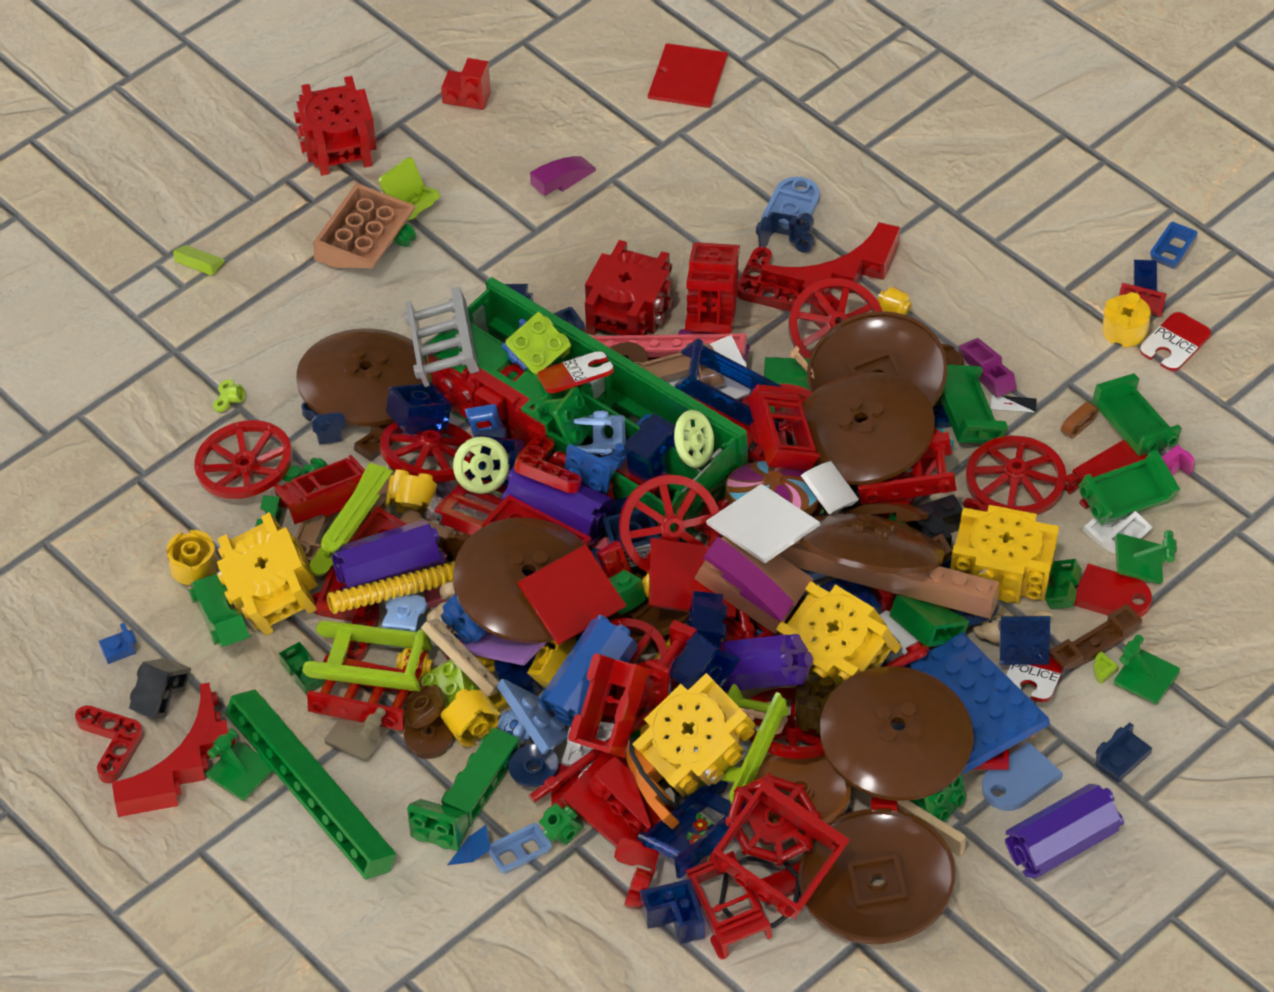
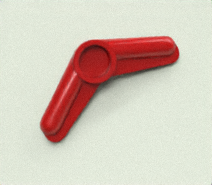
M917 641L906 647L907 653L881 667H903L927 655V652L934 646L927 647L922 642L919 643Z

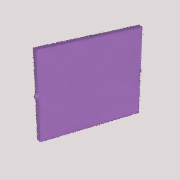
M488 632L477 643L469 642L464 644V646L476 656L525 665L548 642H513Z

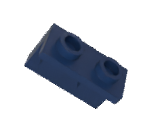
M1130 722L1125 727L1118 728L1112 738L1107 743L1102 742L1095 752V766L1117 783L1124 779L1152 753V747L1133 734L1134 725Z

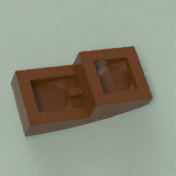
M392 423L371 426L370 433L354 443V451L370 461L381 454L379 449L381 435Z

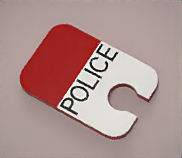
M1175 312L1141 345L1140 353L1147 359L1152 360L1158 350H1166L1171 356L1164 359L1160 366L1169 371H1177L1210 338L1211 330L1182 312Z
M593 352L540 370L537 376L547 393H557L612 374L614 369L611 362L604 363L599 367H590L594 364L608 361L605 353Z
M1040 647V654L1036 658L1027 657L1022 649H1018L1007 672V676L1020 689L1022 684L1034 685L1036 690L1033 691L1031 700L1048 702L1052 698L1063 668L1049 654V649Z

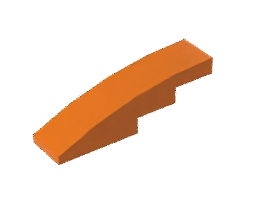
M629 740L624 753L626 754V760L634 775L636 784L660 819L673 830L680 822L665 807L667 804L660 799L639 773L629 754ZM635 748L634 753L645 773L665 797L672 800L657 784L663 776Z

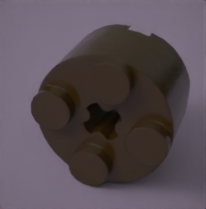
M822 678L819 682L803 683V685L796 686L795 722L801 730L808 732V728L814 729L816 734H820L823 708L832 692L838 687V685L834 684L833 679Z

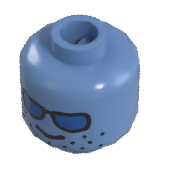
M505 711L499 719L498 729L518 737L520 745L527 741H532V738L514 711Z

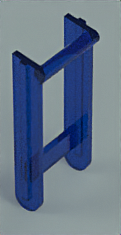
M695 339L681 350V354L691 358L688 375L674 385L675 388L748 426L754 422L749 404L747 405L698 380L699 364L749 388V396L757 384L782 387L774 381L704 346L701 339ZM773 418L776 430L778 432L779 423L777 420Z
M720 780L718 783H712L710 786L705 783L681 803L678 809H674L671 814L680 823L673 830L661 820L647 833H639L637 840L642 842L645 847L674 859L677 878L681 879L686 874L685 870L695 867L707 857L730 828L726 826L725 819L728 818L732 804L730 800L720 796L725 792L728 782ZM743 801L741 811L747 805L745 801ZM706 807L724 815L719 822L683 852L664 843Z

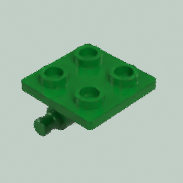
M572 387L567 395L561 399H554L551 393H546L544 397L539 398L535 403V409L531 413L535 419H539L541 414L546 413L554 416L567 446L569 444L580 446L593 429V425L574 423V419L590 417L578 387Z
M1167 530L1164 532L1165 539L1162 541V545L1117 533L1115 535L1117 573L1161 584L1163 582L1162 564L1165 560L1167 562L1175 561L1174 554L1177 552V541L1173 538V531Z
M1137 634L1123 648V655L1119 658V661L1124 666L1115 677L1114 685L1157 705L1180 673V668L1142 650L1140 645L1144 642V638Z
M230 729L225 735H220L213 742V747L207 751V754L212 759H215L219 754L220 760L206 773V776L232 795L244 801L274 771L257 752L245 744L237 742L230 748L232 740L238 736L234 729Z
M962 773L942 791L922 799L909 801L941 821L946 822L948 817L966 800Z

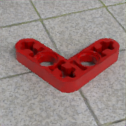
M757 247L752 251L738 281V297L744 301L791 311L800 293L795 289L762 281V268L764 264H772V252L766 247ZM761 257H763L761 260V264L758 263V259H761ZM752 271H757L760 273V275L751 276L749 275V273ZM766 292L775 294L773 297L763 296Z
M536 436L517 455L514 470L517 473L567 493L579 492L582 478L578 474L546 462L551 456L555 444L552 439L546 436Z
M317 592L312 596L315 604L318 600L320 592ZM376 601L373 605L368 606L366 612L369 609L373 611L365 614L364 618L318 610L314 611L319 616L352 621V624L371 627H376L380 618V609ZM350 641L345 657L362 661L367 655L370 643L359 642V649L351 652L355 649L356 642L358 641Z
M82 706L75 713L77 726L84 731L112 739L97 765V772L102 782L108 784L115 782L122 775L143 738L142 726L137 720L93 706ZM108 721H113L116 723L115 726L110 729H105L102 727L103 724ZM123 747L127 749L122 755L114 754L117 748Z

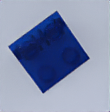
M1001 616V620L998 621V630H1000L999 665L1049 664L1051 616Z

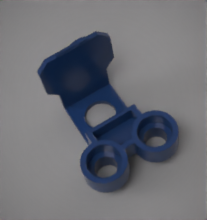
M771 212L768 217L765 216L756 226L759 247H766L772 234L780 233L789 235V242L795 243V247L800 252H809L815 244L813 235L807 233L814 225L813 217L809 213H801L797 217ZM786 219L789 222V229L781 228L779 220Z
M305 402L302 403V415L306 420L312 421L313 432L316 433L319 445L342 441L341 430L346 427L344 414L335 412L319 415Z

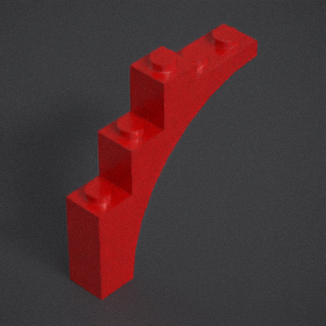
M878 222L872 234L860 246L835 260L818 265L784 267L764 264L762 268V281L795 289L801 293L811 284L828 278H843L858 283L861 276L865 275L884 280L899 245L900 227ZM828 288V289H824V290H820V291H821V293L823 294V293L826 292V291L831 292L832 289H836V290H840V291H842V289H841V288ZM811 295L804 303L810 304V301L815 299V296Z
M210 682L200 684V703L197 717L182 743L166 759L152 768L133 777L112 782L114 803L118 817L178 806L177 796L182 795L180 785L205 780L204 770L209 769L207 759L211 758L207 751L213 747V742L220 735H225L229 731L226 720L221 721L220 711L215 712L214 707L219 706L217 692H211ZM235 738L232 740L231 744H235Z

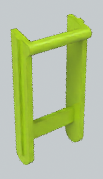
M374 463L367 465L353 495L323 536L321 547L309 564V569L315 576H324L333 565L331 555L341 545L349 542L379 499L380 495H378V492L392 474V470Z
M331 621L318 622L316 632L322 637L334 638V642L327 663L315 661L304 663L302 670L306 676L420 692V685L415 677V671L421 651H432L433 649L430 637L423 630L411 632ZM350 641L412 648L405 673L343 665Z
M732 684L728 692V696L740 708L766 713L742 767L729 766L724 771L725 775L721 781L734 783L729 794L731 804L734 799L735 788L754 781L783 716L788 715L789 709L786 705V700L778 692L775 693L771 703L745 699L735 684ZM701 780L699 787L690 796H698L705 782Z

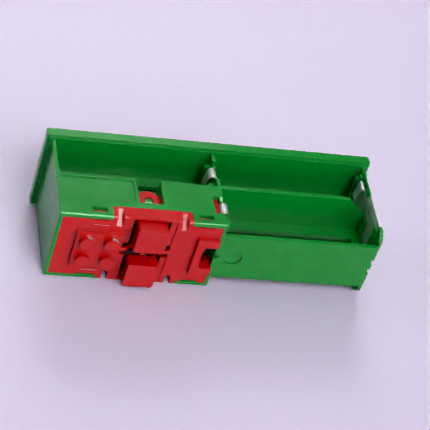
M492 276L486 281V290L467 307L479 372L470 374L467 365L462 366L460 364L429 373L433 402L468 424L465 413L466 409L495 404L503 426L507 429L509 449L516 454H519L534 437L546 436L554 441L553 450L555 452L562 451L566 455L568 446L554 416L546 413L541 414L539 419H535L531 414L535 409V403L547 393L539 382L538 376L534 375L529 369L524 371L517 363L513 364L508 359L507 352L501 348L506 340L519 329L518 321L523 318L527 322L537 312H540L552 321L554 328L559 333H563L571 344L570 353L563 359L558 357L548 367L593 352L605 353L608 361L597 363L590 367H599L607 362H611L614 371L612 374L575 387H578L590 415L594 414L595 411H608V415H623L625 417L626 453L668 475H680L698 482L712 495L716 504L719 500L722 501L726 497L725 487L728 476L735 469L749 464L747 431ZM454 328L441 332L427 345L454 338L456 334H459V330ZM457 346L426 355L427 364L457 356L459 352H462V348ZM571 388L551 394L554 396V399H561L567 395ZM697 410L705 415L713 430L714 449L712 456L704 466L698 468L701 470L699 473L696 468L685 464L679 457L677 450L668 444L674 439V436L664 432L658 438L649 433L656 425L646 421L640 427L636 423L648 413L675 430L676 423L684 412ZM690 420L691 427H695L694 420ZM490 421L476 423L478 428L492 426ZM606 425L604 434L611 438L614 433L613 428L610 425ZM593 429L581 445L593 443ZM703 447L699 450L701 454L704 450ZM689 449L688 453L692 456L693 451ZM615 471L610 480L613 483V496L617 501L616 509L621 512L628 496L639 485ZM667 484L675 515L690 488L680 484ZM646 492L639 499V501L660 515H666L662 500L652 493ZM698 494L694 497L682 520L701 516L703 510L707 507ZM675 523L670 525V531L675 530ZM695 526L685 528L684 530L693 537L699 532L694 528ZM681 537L678 538L679 542L688 543Z

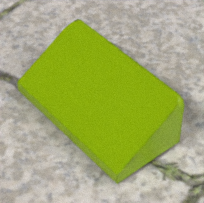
M188 245L173 251L175 262L211 276L225 262L220 257Z

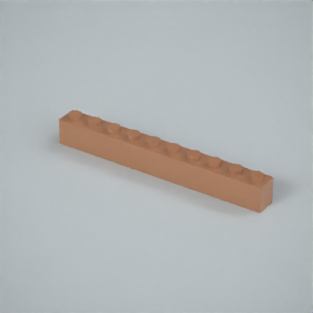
M799 540L778 554L797 568L991 619L998 602L999 582L940 566L931 571L914 574L868 571L846 566L817 555L806 548Z

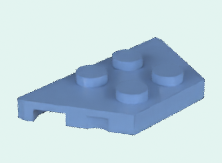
M501 679L497 684V688L540 752L546 754L550 749L553 750L558 745L565 743L568 732L565 729V724L554 718L556 714L551 709L549 713L546 712L538 701L540 697L505 679Z

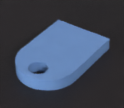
M790 177L781 181L777 185L761 220L765 216L768 217L771 212L797 217L801 213H809L812 216L819 203L818 186L812 180L804 177ZM797 187H805L806 189L798 190V189H796V188H797ZM780 219V227L789 229V222L786 219Z
M1026 742L1009 754V770H988L985 773L982 781V794L991 806L999 810H1017L1062 779L1063 773L1031 743ZM995 790H1000L1004 792L1005 795L1002 797H996L992 795V792Z

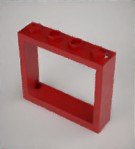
M764 780L715 847L709 861L712 862V865L717 870L727 872L734 877V881L737 884L754 891L761 901L770 902L777 907L780 914L795 920L842 854L850 839ZM760 801L833 851L797 903L724 854L726 848Z

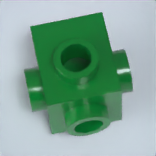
M557 803L549 807L539 821L545 828L543 834L552 842L558 840L565 845H568L584 827L576 819L578 815L568 805L564 808Z

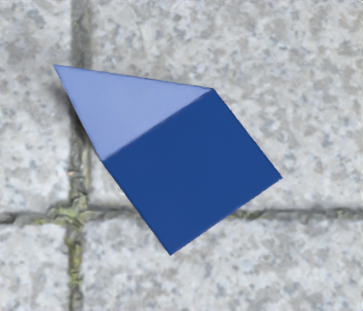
M487 824L467 838L447 865L474 862L490 850Z

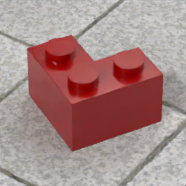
M467 58L462 72L448 70L441 86L442 103L484 110L491 93L488 61Z

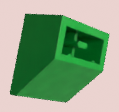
M424 799L416 800L407 807L411 837L420 842L436 844L443 849L459 850L470 827L468 812Z

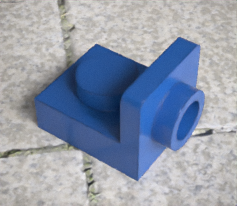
M125 623L120 624L121 633L98 641L107 664L135 654L133 644H136L137 640L133 630H128Z

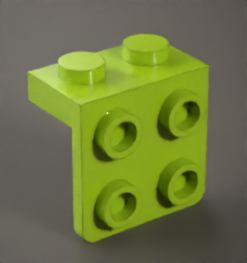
M410 157L405 158L379 178V184L384 194L415 205V210L408 218V221L416 218L418 213L425 208L431 207L441 197L437 189L424 186L414 159Z
M537 312L506 340V346L534 375H537L540 370L547 368L558 357L565 358L570 353L571 348L569 339L563 333H559L554 328L552 321L540 312Z
M452 659L431 670L430 673H426L421 680V686L428 685L432 687L434 684L443 690L447 698L444 709L448 708L455 700V696L460 690H481Z

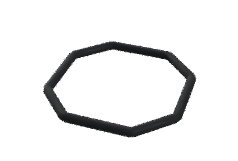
M631 738L629 754L639 773L664 803L674 809H678L680 793L670 785L674 792V802L665 797L642 768L634 753L635 747L632 745L637 739Z
M746 856L738 861L740 865L745 864L747 861L769 862L754 856ZM785 861L783 865L796 878L793 902L797 903L800 892L799 874ZM724 873L719 900L720 905L724 904L728 873ZM727 908L722 909L728 918L734 916ZM781 916L775 922L770 923L771 928L777 927L788 917Z

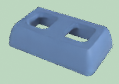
M532 823L490 843L488 853L500 872L505 874L547 854L551 849V843L543 834L540 826L537 823ZM529 841H535L540 849L529 855L526 854L522 845ZM510 851L517 860L505 866L499 856Z

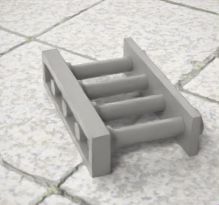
M460 286L452 288V299L440 305L415 311L411 301L406 302L407 312H404L407 325H410L417 362V365H414L413 368L416 378H421L425 387L429 386L427 374L456 365H467L470 374L479 372L467 303ZM449 311L456 314V316L452 317V320L419 329L418 320ZM454 328L459 330V334H456L454 338L422 346L421 338ZM457 346L462 348V352H459L457 356L429 364L425 363L424 356Z

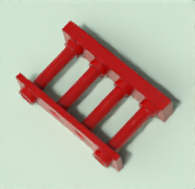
M949 432L933 435L932 441L924 455L912 466L913 478L899 480V475L890 478V481L858 486L861 505L957 491L954 472L947 473L945 456L952 455ZM935 457L937 474L923 476L921 459Z
M674 620L669 627L670 647L659 664L650 660L646 661L645 668L652 670L651 675L646 680L647 711L649 709L654 710L680 684L686 689H690L698 681L697 629Z
M326 654L323 663H327L329 654ZM345 658L343 665L405 673L403 669ZM415 672V677L421 687V673ZM326 680L320 692L310 690L307 692L308 712L363 723L370 714H374L376 709L380 707L386 712L381 719L382 724L380 727L403 731L404 710L401 708L407 695L409 696L413 691L349 683L350 685L344 697L330 695L336 681ZM360 686L373 688L368 702L354 700ZM383 691L397 693L391 707L378 705Z

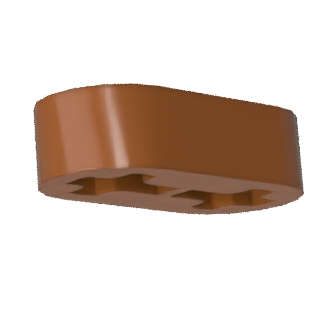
M1085 402L1064 421L1061 432L1071 439L1075 438L1095 420L1099 411L1098 408L1089 402Z

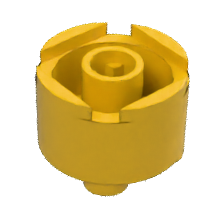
M1133 292L1107 300L1104 308L1102 328L1104 337L1112 344H1115V342L1122 344V347H1134L1141 344L1149 331L1150 307L1137 293Z
M395 470V474L390 476L385 506L389 509L391 505L396 506V511L404 513L406 509H412L420 515L423 514V511H428V515L432 514L437 484L432 481L433 476L429 474L413 476L409 475L407 471Z
M190 530L191 533L186 534L178 533L171 538L167 545V558L171 576L184 585H190L194 581L214 575L218 569V560L213 540L210 535L200 530Z
M462 689L456 694L455 700L448 708L442 711L441 718L462 746L472 747L477 745L476 740L482 738L485 734L488 735L493 727L498 729L499 715L501 714L483 691Z

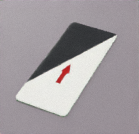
M992 395L991 409L1035 413L1037 399L1012 396L996 398Z

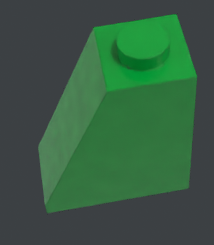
M896 595L889 615L927 647L943 645L962 632L965 634L969 624V620L943 606L902 595Z

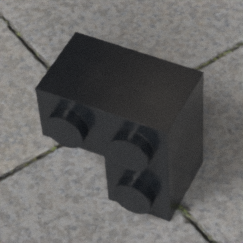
M949 495L915 506L927 512L929 518L910 521V526L931 538L942 533L951 548L952 535L950 533L959 531L963 510L955 495Z
M168 658L143 662L137 671L138 679L136 686L130 694L131 702L129 709L152 719L166 717L172 694L185 690L191 668Z

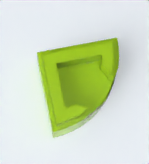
M1099 652L1095 658L1093 672L1096 680L1102 684L1118 672L1119 665L1103 652Z

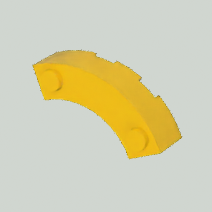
M574 636L560 645H557L555 641L546 643L537 652L527 673L546 689L577 643L576 637Z

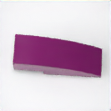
M582 156L565 157L551 161L531 171L530 182L536 190L546 196L556 189L562 192L595 172L596 168Z
M976 338L958 346L959 351L969 366L982 367L983 372L979 380L996 398L1016 390L1015 374L1002 364V357L982 340Z

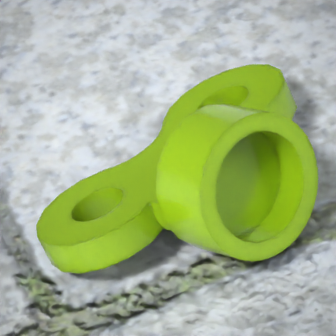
M231 379L222 381L218 386L220 396L214 401L213 408L216 412H224L228 409L231 402H243L245 400L244 387L241 384H235Z

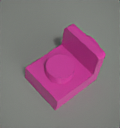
M1179 445L1162 456L1172 475L1179 468L1187 475L1193 472L1194 457Z

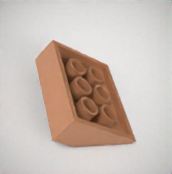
M355 183L314 240V260L334 268H374L415 210V205Z
M723 536L722 540L760 568L794 602L782 622H785L813 578L780 555H776L768 562L763 563ZM705 560L694 579L776 635L778 632L776 628L780 622L739 595L741 590L722 578L723 572Z

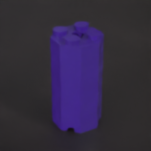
M514 467L508 474L507 479L509 483L503 493L502 500L511 495L591 537L590 546L601 538L603 533L599 532V530L604 526L603 517L612 516L614 503L611 502L612 499L583 484L580 485L579 492L567 493L517 473Z
M424 519L343 544L331 555L337 580L345 584V587L341 588L342 591L345 588L350 590V587L357 588L358 585L364 586L365 583L371 585L373 581L379 583L381 579L386 581L387 578L393 579L394 576L400 577L401 574L407 576L409 572L414 574L417 570L422 572V569L429 570L430 567L436 568L437 565L445 564L443 553L441 550L438 551L436 543L439 541L438 532L435 527L431 528L430 523Z
M799 634L704 644L697 657L698 665L702 664V672H698V676L700 679L707 673L724 692H729L732 684L737 685L740 691L803 685L809 672V667L813 664V656L808 652V648Z
M1088 784L1006 830L1005 835H1009V837L1005 838L1006 847L1015 865L1022 864L1025 870L1021 871L1025 877L1036 879L1119 831V827L1124 824V819L1115 807V799L1109 788L1102 789L1100 785Z

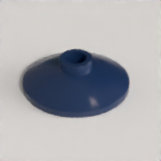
M529 744L521 747L512 755L508 766L509 773L512 779L522 786H541L547 778L556 775L559 768V760L554 750L550 749L546 754H542L536 744Z

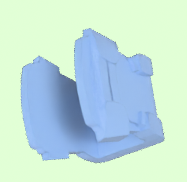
M595 411L590 417L574 419L575 424L593 425V443L576 447L591 454L601 455L611 454L617 443H622L626 447L625 417L623 415H608V411ZM606 425H610L613 428L614 433L611 438L604 434Z
M403 594V597L400 598L396 596L395 599L389 598L386 601V609L388 610L384 617L382 628L411 632L422 630L421 627L427 622L426 616L421 615V613L424 614L428 607L425 598L412 594L408 596Z

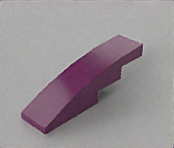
M720 537L716 538L703 557L704 560L723 572L722 578L741 590L739 595L780 623L794 604L790 597L760 568Z

